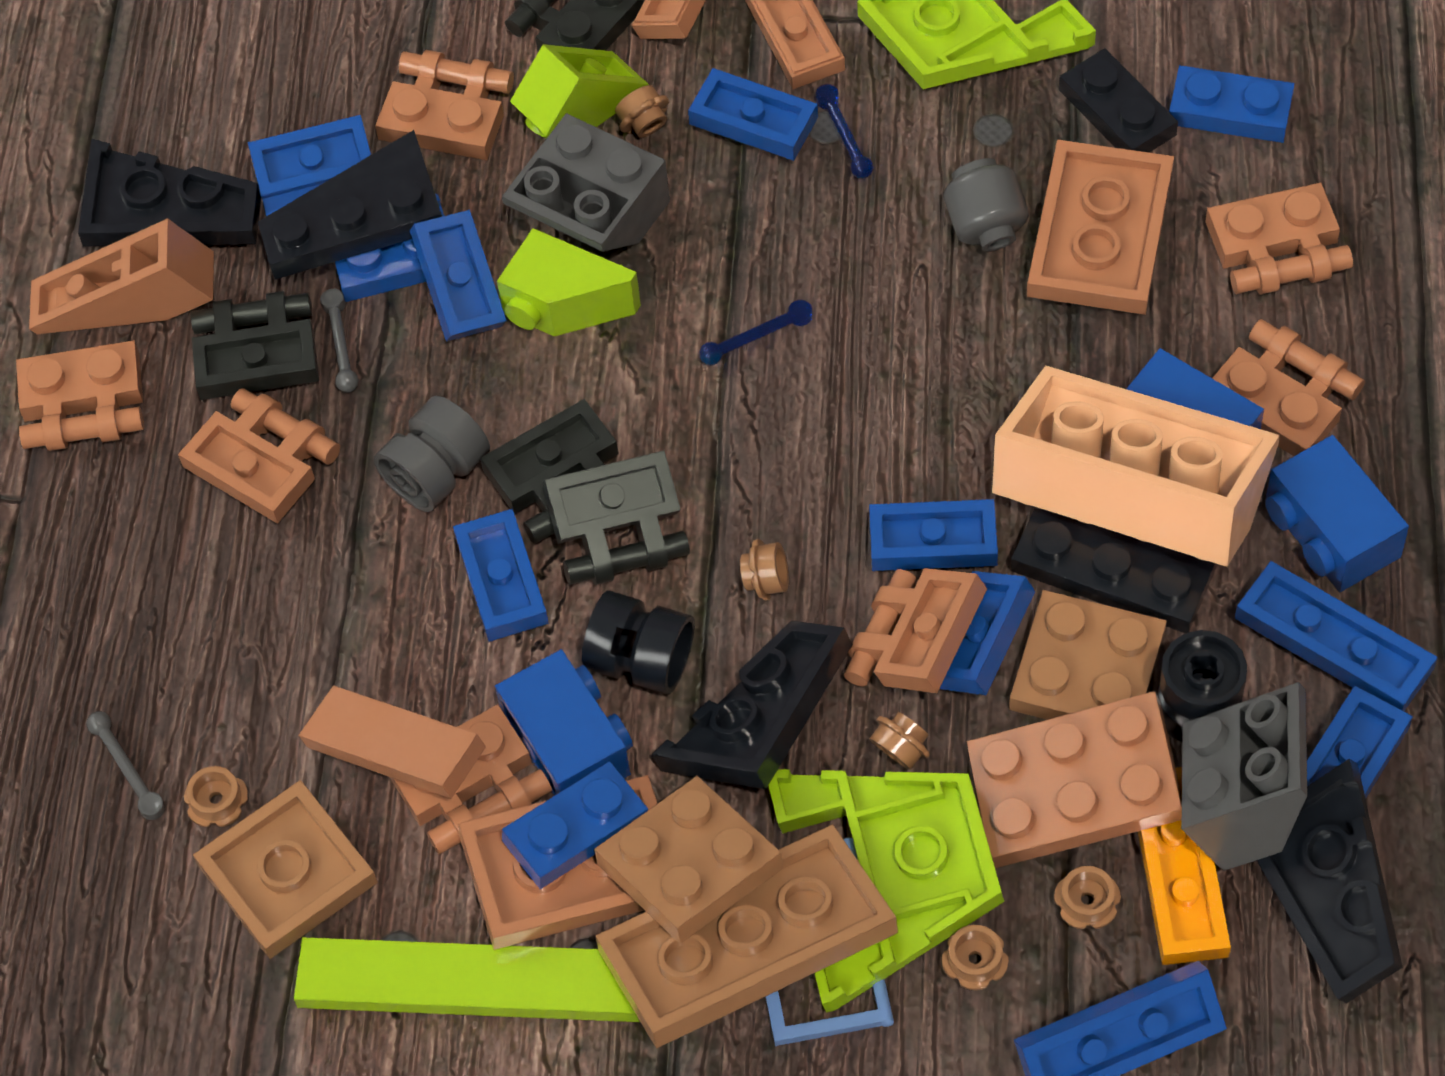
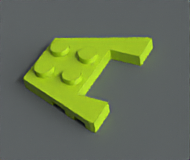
M994 0L857 1L858 17L922 89L1089 49L1095 45L1096 30L1068 0H1060L1019 24H1015Z
M778 769L768 785L777 823L782 834L847 816L858 861L896 916L897 934L815 972L821 1002L826 1013L839 1009L873 987V984L884 980L954 935L959 929L968 926L1005 902L968 773L885 772L884 777L847 776L846 771L822 770L821 775H792L790 769Z

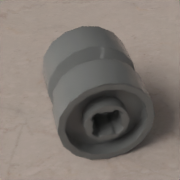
M437 395L431 397L409 420L408 427L410 433L407 436L396 433L374 456V464L377 471L393 491L410 505L425 512L433 511L455 488L456 480L454 475L461 477L468 475L481 461L480 458L490 452L487 436L473 418L457 404Z

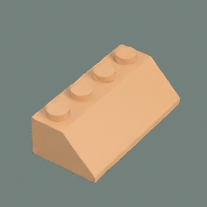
M1045 365L995 434L992 493L1019 501L1025 505L1035 506L1067 516L1083 523L1118 532L1143 542L1153 543L1188 554L1200 560L1228 567L1251 529L1278 448L1280 435Z

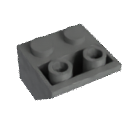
M566 113L503 194L502 201L503 204L602 252L640 243L670 202L666 161Z
M1299 682L1183 723L1181 829L1223 871L1282 852L1307 798L1306 692Z

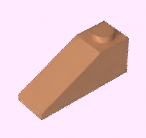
M167 218L31 280L29 330L36 334L167 321L213 300L214 251Z

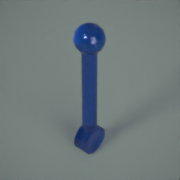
M822 85L816 90V103L820 108L828 110L852 159L850 167L852 174L857 178H867L873 171V162L869 157L862 155L837 105L839 102L838 89L833 85Z
M796 300L790 304L789 312L719 344L714 342L703 344L699 350V357L704 364L715 365L720 362L723 354L789 324L796 326L807 325L812 320V306L805 300Z

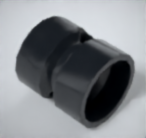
M607 590L598 600L590 617L582 647V665L588 670L620 679L626 672H630L634 684L670 695L682 677L691 652L695 631L694 617L659 605L649 613L646 612L642 600ZM635 631H637V635H636V638H635V641H634V644H633V648H631L632 641H633V638H634V635H635Z
M1197 630L1184 633L1172 641L1163 655L1158 698L1161 703L1167 733L1172 738L1183 742V723L1242 702L1248 665L1243 651L1232 639L1215 631Z

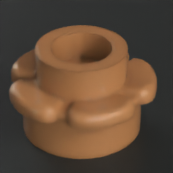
M652 85L634 90L623 98L615 108V113L621 120L619 129L623 133L627 132L628 134L636 132L639 138L653 134L667 121L665 112L667 111L669 99L665 95L659 96Z
M761 539L754 540L749 553L741 555V577L747 591L755 590L759 598L767 601L771 599V594L788 590L789 572L784 549L779 542L764 544Z
M897 712L892 720L883 716H879L876 719L879 727L869 740L884 754L907 770H911L920 757L928 759L930 753L923 743L929 734L917 723L900 712Z
M219 766L206 767L196 772L189 780L184 795V801L189 805L187 811L189 818L195 824L202 827H209L211 824L225 827L234 823L241 816V806L248 800V790L244 781L240 778H235L229 770ZM221 795L222 799L219 803L213 804L210 802L213 796Z
M1081 866L1069 872L1065 879L1058 883L1054 894L1056 905L1062 909L1060 912L1061 918L1068 925L1077 929H1084L1087 926L1100 929L1109 925L1116 917L1115 905H1118L1121 899L1120 890L1115 881L1104 870L1094 866ZM1084 895H1090L1093 897L1094 902L1087 905L1081 901V898Z
M968 925L959 929L948 939L947 944L949 948L942 954V966L947 976L952 979H958L960 985L969 990H982L989 986L990 981L1000 980L1006 973L1009 962L1007 954L1003 953V940L994 931L982 925ZM972 954H978L982 960L977 964H973L969 961V957Z

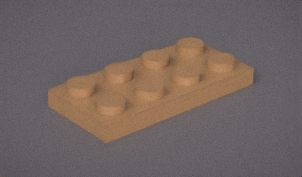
M833 824L779 849L782 853L784 869L681 944L647 912L595 935L599 953L656 1049L898 933L896 916Z

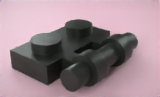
M517 0L514 3L515 11L505 20V25L517 37H521L531 26L539 29L541 32L535 37L538 52L543 44L606 51L635 20L645 0H569L560 11L550 6L555 0Z
M285 291L266 293L265 300L233 304L232 299L213 302V308L190 311L194 334L215 331V334L191 337L195 382L200 400L235 395L241 388L254 392L319 381L315 336L311 320L305 319L290 322V319L312 316L309 293L286 296ZM263 323L269 324L267 326L237 330L238 327H245Z
M583 399L484 455L480 460L484 473L510 509H513L514 514L534 502L539 506L542 512L523 522L528 536L536 544L555 533L542 487L543 481L602 466L604 462L619 453L617 441L587 401Z
M664 450L546 479L542 483L557 543L579 538L583 540L585 556L563 561L564 572L569 585L592 580L594 585L613 581L615 573L643 566L648 571L668 566V560L690 554L688 539L684 531L662 536L659 525V518L675 515L681 510ZM636 525L639 542L608 549L604 532Z

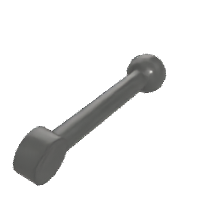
M329 289L322 293L320 301L323 310L330 316L339 368L335 384L340 391L350 393L357 388L359 378L350 367L341 311L344 310L346 302L340 290Z
M102 711L91 713L87 719V729L93 735L100 736L138 796L137 806L140 814L147 820L160 818L165 811L164 801L158 793L150 792L112 733L110 729L112 724L110 716Z

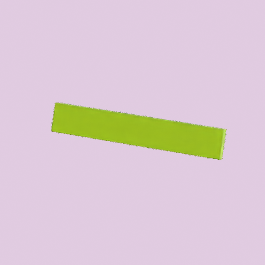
M302 937L294 1001L297 1008L640 1022L598 949L507 946L493 950L492 945Z

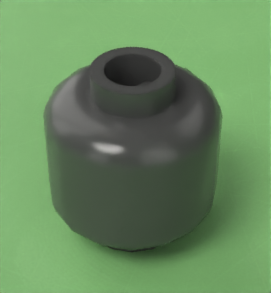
M992 158L975 160L956 169L951 175L953 180L943 192V198L958 240L969 245L981 244L983 251H995L1012 244L1016 240L1015 232L1026 223L1029 217L1028 208L1014 170L1005 165H997L996 160Z

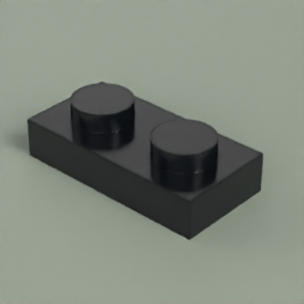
M1106 48L1060 75L1059 91L1115 148L1149 153L1177 135L1178 121Z

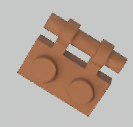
M425 50L422 55L403 51L399 60V73L416 76L417 80L415 85L392 82L375 125L378 140L394 142L414 130L420 148L488 160L504 113L501 101L487 98L490 90L509 94L513 87L514 73L512 71L496 69L493 62L474 59L469 64L445 59L444 53ZM443 81L464 85L466 89L464 94L439 90V87Z
M1322 183L1207 208L1205 222L1223 269L1242 264L1247 265V268L1230 272V281L1235 294L1257 290L1259 295L1279 291L1280 284L1306 278L1311 283L1331 279L1332 272L1353 267V257L1348 245L1326 249L1325 247L1338 243L1340 228ZM1298 252L1299 256L1291 257L1278 261L1274 260V257L1282 255H1287Z
M1260 319L1252 328L1249 340L1266 349L1264 354L1257 358L1241 347H1238L1212 379L1264 408L1261 430L1280 435L1278 447L1292 456H1296L1324 440L1339 422L1342 408L1327 399L1333 390L1353 401L1361 392L1365 380L1347 370L1348 363L1336 355L1330 353L1325 357L1300 342L1301 335L1286 326L1278 329ZM1289 363L1313 378L1304 386L1281 372V370Z
M135 341L16 359L20 413L24 422L42 419L41 423L19 426V436L23 449L46 446L48 451L68 448V442L100 437L103 443L121 440L122 433L144 430V419L140 406L120 410V406L143 403L140 356ZM96 410V414L66 418V415Z
M241 388L231 400V408L240 413V417L234 422L218 411H215L180 451L178 456L185 469L278 524L315 480L311 466L302 462L303 459L314 457L324 464L330 465L339 455L340 444L325 436V429L310 419L299 421L282 411V404L269 395L261 394L257 396L245 388ZM272 432L284 440L277 447L260 437V435Z
M924 568L919 580H917L912 573L906 570H895L888 586L880 587L872 602L871 607L874 614L865 632L857 633L852 642L853 645L848 652L851 660L844 673V677L854 685L865 687L874 672L885 687L938 693L986 593L987 588L978 574Z
M498 704L457 726L458 728L478 734L486 748L452 799L389 777L419 826L442 814L445 817L446 821L426 832L438 855L461 843L459 836L460 822L531 805L532 802L552 792L551 785L541 769L520 780L513 775L531 765L532 762L529 751ZM492 786L497 791V793L469 809L462 804Z

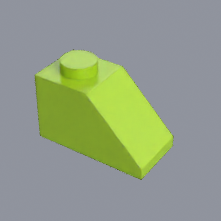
M543 44L510 102L527 117L525 120L527 127L534 133L547 139L566 113L598 127L616 114L615 108L623 98L634 90L649 84L613 51Z
M532 228L497 280L501 305L508 319L523 329L533 330L536 328L554 337L635 315L641 306L637 272Z

